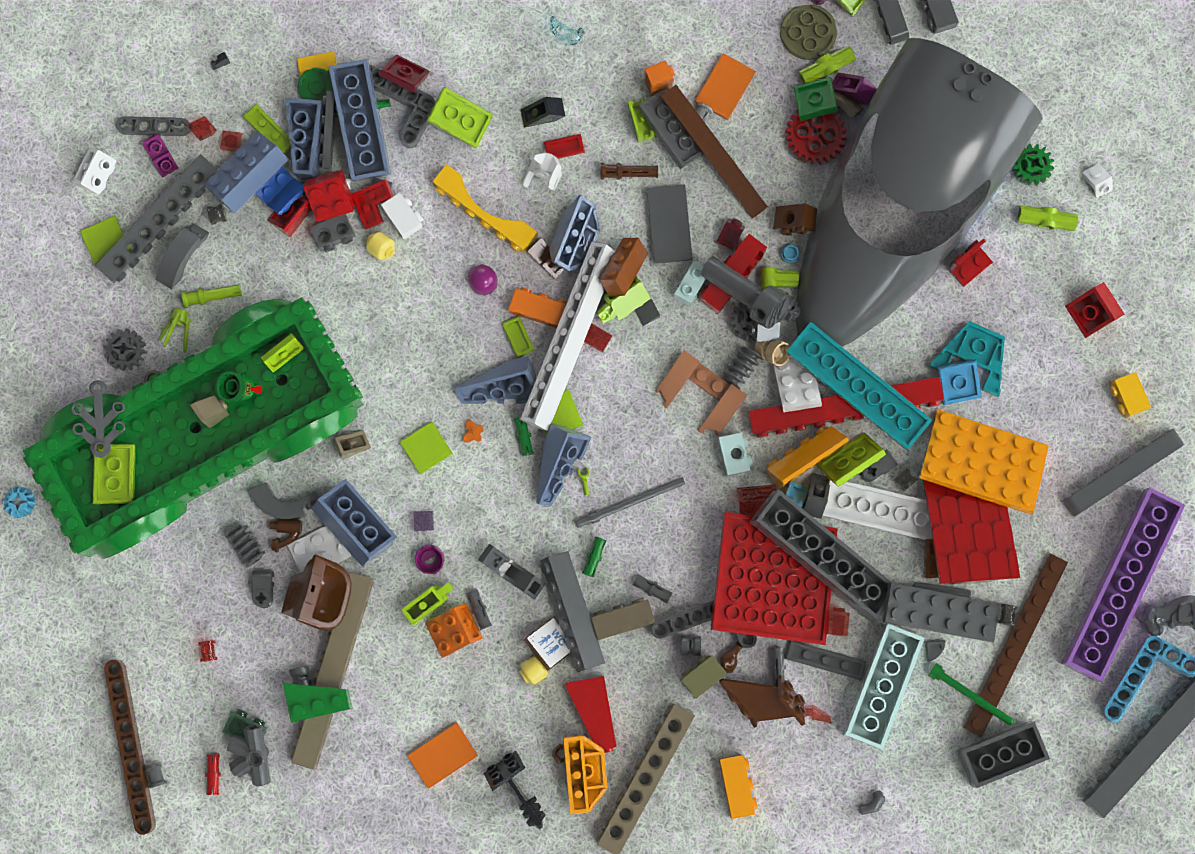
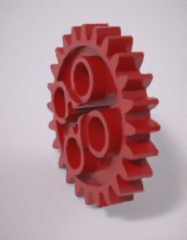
M797 109V116L791 115L790 119L792 121L787 122V126L790 128L785 130V133L789 134L786 136L785 141H791L787 147L794 148L791 154L798 153L797 160L804 157V163L808 159L811 160V165L814 164L815 160L821 165L823 159L827 163H829L830 157L835 159L836 153L840 154L842 151L840 147H844L846 144L841 140L847 139V135L843 134L847 131V128L841 127L845 121H839L840 114L835 116L833 112L815 117L822 121V124L817 125L813 122L814 118L801 121ZM798 130H805L807 132V135H799ZM813 132H819V137L817 135L813 136ZM825 133H832L834 138L827 139ZM817 144L819 146V150H812L810 148V145Z

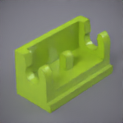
M641 98L636 103L633 100L628 101V110L638 142L656 138V134L637 109V106L645 101L644 98Z

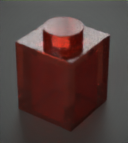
M833 607V611H829L827 635L848 636L850 613L845 612L844 608Z

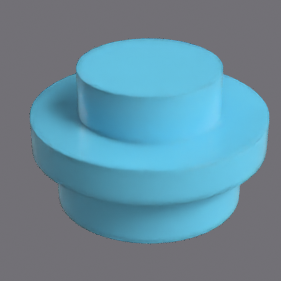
M793 244L784 246L781 251V258L789 264L797 262L800 257L799 248Z

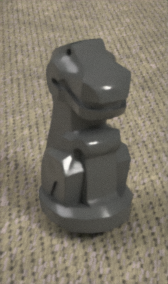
M1185 595L1162 606L1148 605L1142 613L1141 622L1146 625L1151 636L1163 634L1162 623H1168L1170 629H1174L1176 626H1191L1195 630V596Z

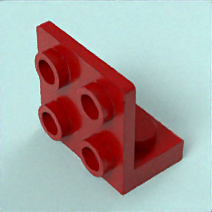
M984 238L980 242L976 239L964 251L965 254L961 252L950 263L952 266L949 271L963 287L993 263L989 256L981 249L982 245L986 242Z

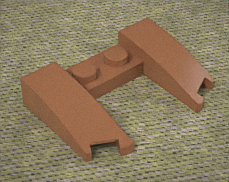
M684 350L657 388L656 393L661 391L666 400L663 406L667 409L688 379L719 401L698 431L704 433L705 429L717 431L716 435L719 436L745 400L747 394L733 384L730 385Z

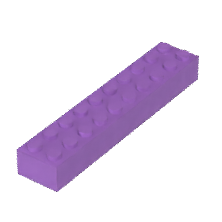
M1150 487L1143 490L1061 662L1062 665L1096 682L1103 681L1183 512L1184 504Z

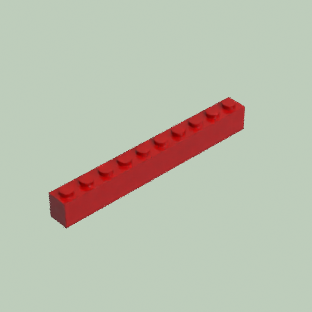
M940 377L891 385L892 388L918 409H921V405L927 404L928 408L939 406V402L944 400ZM839 395L821 398V407L783 412L782 405L748 412L752 436L757 435V438L769 436L768 433L776 432V435L788 433L787 429L795 428V431L806 430V426L814 425V428L826 426V422L833 421V425L844 423V419L852 418V421H858L864 418L860 412Z

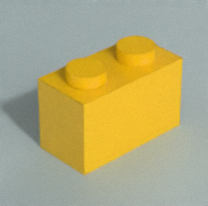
M1136 372L1111 382V394L1113 397H1117L1119 402L1117 405L1118 410L1125 418L1151 408Z

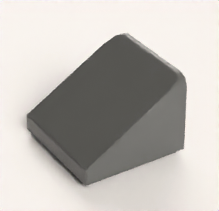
M652 299L635 309L643 326L660 318V313Z

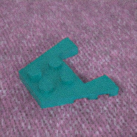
M969 321L929 364V367L937 370L939 366L948 365L953 356L964 361L975 359L977 367L989 371L982 391L999 397L1001 392L1000 383L1002 379L1001 370L1005 336Z

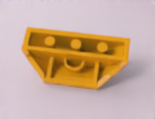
M584 735L563 737L570 814L591 812L594 808L593 806L607 790L604 749Z

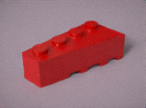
M748 234L743 241L741 240L738 243L732 256L729 255L724 263L747 278L765 255L767 246L751 234ZM713 283L710 286L706 285L700 292V295H702L700 301L717 314L720 313L732 297Z

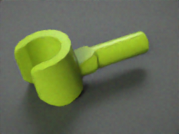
M586 467L587 474L581 475L579 468L578 476L582 479L584 495H589L587 479L589 477V469Z

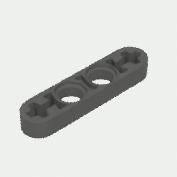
M123 116L116 121L117 130L124 135L153 136L159 133L160 136H186L191 131V125L185 118ZM124 121H127L129 125H134L133 121H136V130L133 131V127H126V130H124L121 125L124 124ZM148 122V130L141 131L139 129L140 124ZM166 122L168 123V129L163 132L159 131V124ZM171 122H174V126H181V123H184L187 128H183V131H180L179 128H173L174 131L171 132Z

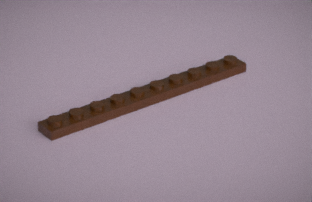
M1051 553L1048 555L979 695L995 707L998 706L1068 564L1067 561ZM975 703L963 728L982 737L993 714Z

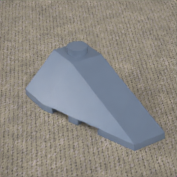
M529 356L510 360L456 386L455 391L461 404H485L487 399L498 400V404H504V399H516V404L527 403L537 378Z
M551 424L544 441L537 504L547 506L553 504L564 487L562 480L568 474L572 475L574 469L571 466L577 458L579 460L583 458L592 437L565 426Z

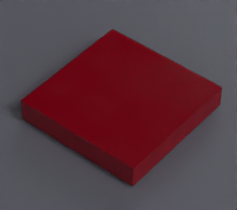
M396 54L381 69L379 76L414 92L428 77L430 71Z

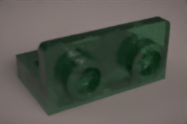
M237 709V711H230V717L222 732L231 737L236 734L245 739L244 728L246 726L259 724L263 728L264 736L269 727L265 726V721L257 717L254 720L247 717V712Z

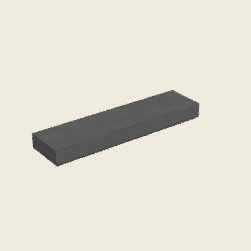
M796 641L789 642L785 659L858 680H862L866 665L864 660Z

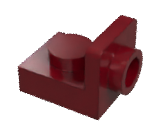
M728 218L716 242L734 250L745 226L736 218H732V220Z

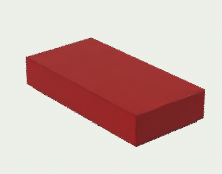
M581 134L544 142L546 153L554 155L557 159L585 153Z

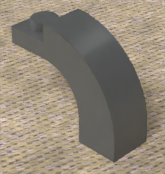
M194 223L187 229L183 228L164 254L155 280L172 289L182 279L188 260L194 251L208 238L209 232Z
M267 482L248 491L254 503L263 512L274 518L284 520H296L305 517L306 514L303 509H312L317 499H319L318 494L313 492L295 502H281L275 497Z
M488 544L478 559L485 566L534 600L546 584L491 544Z

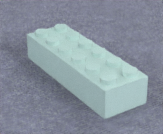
M888 623L884 624L843 735L883 750L924 642V637Z

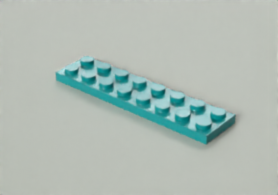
M812 322L807 325L785 352L907 451L932 422L931 418Z

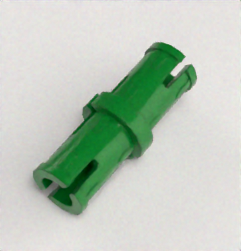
M519 417L514 418L518 434L516 439L519 440L522 457L527 456L526 448L529 455L534 454L530 440L531 432L528 431L527 423L521 420V425Z
M599 537L594 538L590 553H587L588 558L582 574L594 578L597 565L602 560L601 555L607 540Z

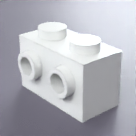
M89 148L72 182L91 193L100 194L106 186L109 175L114 171L116 160L99 150Z

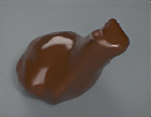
M736 642L720 658L721 666L726 673H733L737 666V655L743 648L739 642Z

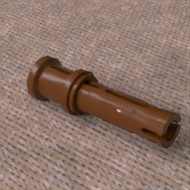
M601 163V180H604V178L620 180L622 177L658 178V166H622L620 163L616 165Z

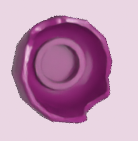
M481 264L473 267L468 273V284L476 294L488 295L497 288L498 278L490 266Z
M424 545L418 549L415 555V563L422 573L434 575L443 568L445 559L444 553L440 548L435 545ZM435 557L432 563H425V561Z

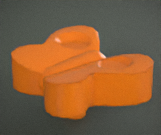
M467 420L465 425L468 431L463 436V441L466 443L473 440L481 441L482 437L480 434L483 431V426L476 425L473 421Z

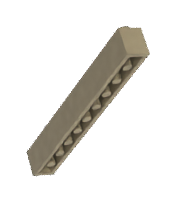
M350 572L349 576L352 586L346 614L342 623L327 634L325 643L328 645L326 651H322L319 662L322 665L320 670H317L315 673V686L342 688L375 579ZM333 714L304 720L302 728L299 727L296 734V739H298L297 746H293L290 758H293L292 764L313 770L317 769Z

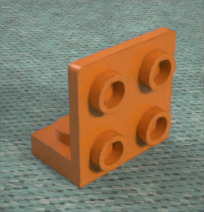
M467 603L456 606L426 622V626L442 658L483 638Z

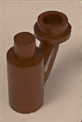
M278 519V522L270 521V529H277L278 533H290L282 541H280V538L272 539L271 550L279 552L280 548L294 542L302 533L303 522L300 520Z

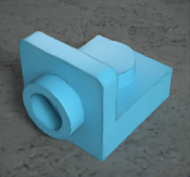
M791 481L785 495L802 507L809 489Z

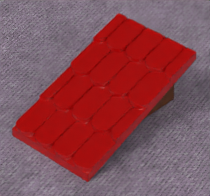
M923 480L939 583L956 585L1020 578L1008 507Z

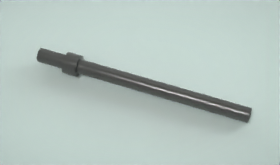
M681 477L596 512L595 510L590 512L588 516L576 520V526L579 528L589 523H597L606 516L685 485V481Z

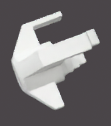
M546 152L531 155L529 159L532 162L522 181V185L528 188L535 174L539 178H549L546 187L550 191H555L562 176V167L558 159Z

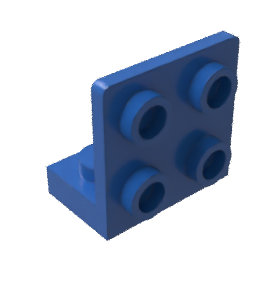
M282 166L255 194L268 207L281 215L289 210L290 205L295 200L303 196L304 185L293 178Z

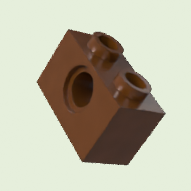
M806 203L776 206L773 229L780 231V234L791 236L792 233L807 234V231H815L818 208Z

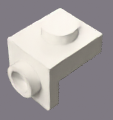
M1099 163L1082 172L1084 179L1094 188V195L1096 197L1112 190V176Z

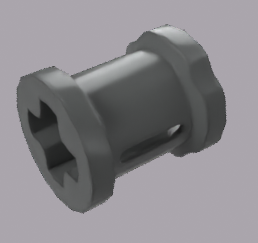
M162 764L144 769L150 781L149 788L167 783L162 775Z

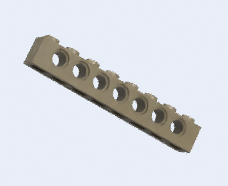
M673 704L672 707H667L663 715L666 717L663 724L659 723L654 731V734H656L654 741L649 740L644 749L647 752L644 759L639 758L634 767L637 769L634 777L630 775L625 784L628 787L625 794L620 793L615 802L618 805L615 812L611 810L605 820L608 822L605 830L601 828L596 837L599 840L597 845L612 854H620L695 717L694 714L676 704ZM671 720H676L679 724V728L675 732H671L668 729V723ZM661 738L669 740V746L666 749H661L658 746V741ZM652 755H656L660 759L659 764L655 767L649 765L648 762ZM648 773L650 781L647 784L640 783V774ZM634 790L641 794L640 799L636 802L631 801L629 798L630 792ZM628 808L631 811V816L628 819H622L619 815L621 809ZM613 826L621 828V834L617 837L610 834V829Z

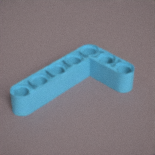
M1149 637L1104 710L1106 719L1110 723H1118L1122 720L1157 661L1164 663L1184 676L1194 677L1195 670L1188 671L1184 665L1188 662L1195 664V657L1160 637ZM1156 642L1160 645V648L1153 651L1149 648V644ZM1174 652L1178 658L1175 661H1170L1166 657L1167 654ZM1147 659L1150 665L1148 667H1141L1139 661ZM1136 675L1140 681L1137 684H1132L1128 680L1129 677ZM1121 692H1127L1130 697L1128 700L1122 701L1118 698V695ZM1115 708L1120 713L1117 717L1112 718L1108 715V711Z

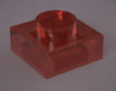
M205 116L191 122L188 127L200 141L212 136L216 132V128Z
M223 131L220 149L236 152L241 148L243 134L240 132Z

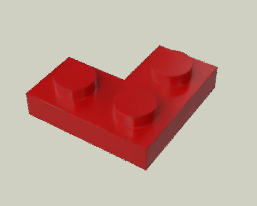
M386 179L351 194L365 230L384 223L378 204L394 197Z

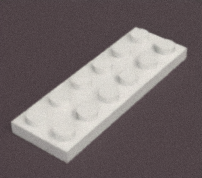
M831 480L829 481L830 490L828 502L823 513L824 517L924 541L925 539H932L926 500L851 482H846L837 487Z

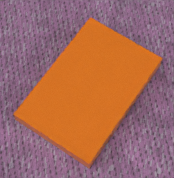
M723 53L696 98L695 103L701 102L710 106L713 109V113L728 120L756 71Z
M455 723L407 755L428 789L478 756L458 723Z

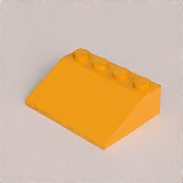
M824 426L815 432L817 436L810 439L807 437L799 443L801 446L796 450L791 448L783 454L785 456L783 459L778 461L776 458L767 464L769 468L766 472L779 490L842 448L849 439L834 427L830 426L826 429Z

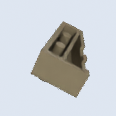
M637 599L631 601L632 605L626 607L624 604L613 607V611L607 613L605 609L594 612L595 616L591 617L597 639H605L654 624L655 620L649 600Z

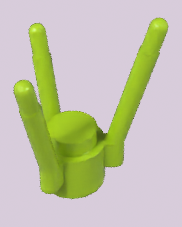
M174 308L158 340H162L168 330L162 345L163 347H166L175 326L182 327L185 324L183 352H187L189 325L191 319L188 318L189 312Z

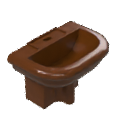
M314 554L312 559L306 564L303 572L291 576L281 613L319 630L327 631L336 628L342 623L351 595L352 583L349 574L338 563Z

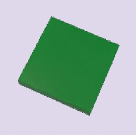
M831 77L793 87L801 121L838 111Z

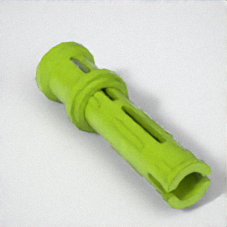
M238 284L209 290L198 288L197 291L192 292L182 291L184 308L196 304H201L202 306L208 301L242 296L241 286Z

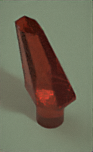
M812 705V708H804L805 716H812V720L831 723V716L816 706Z

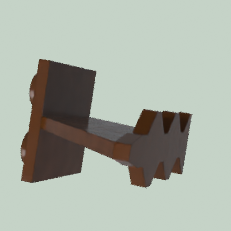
M782 675L778 676V686L724 678L719 680L729 699L738 705L741 713L750 719L754 728L757 727V722L790 717H795L801 726L805 725V701L801 694H797L794 691L791 682L785 680Z

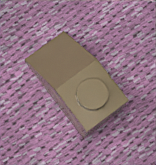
M216 396L208 397L190 405L199 419L209 428H212L229 416L226 410L229 408L224 400H219Z

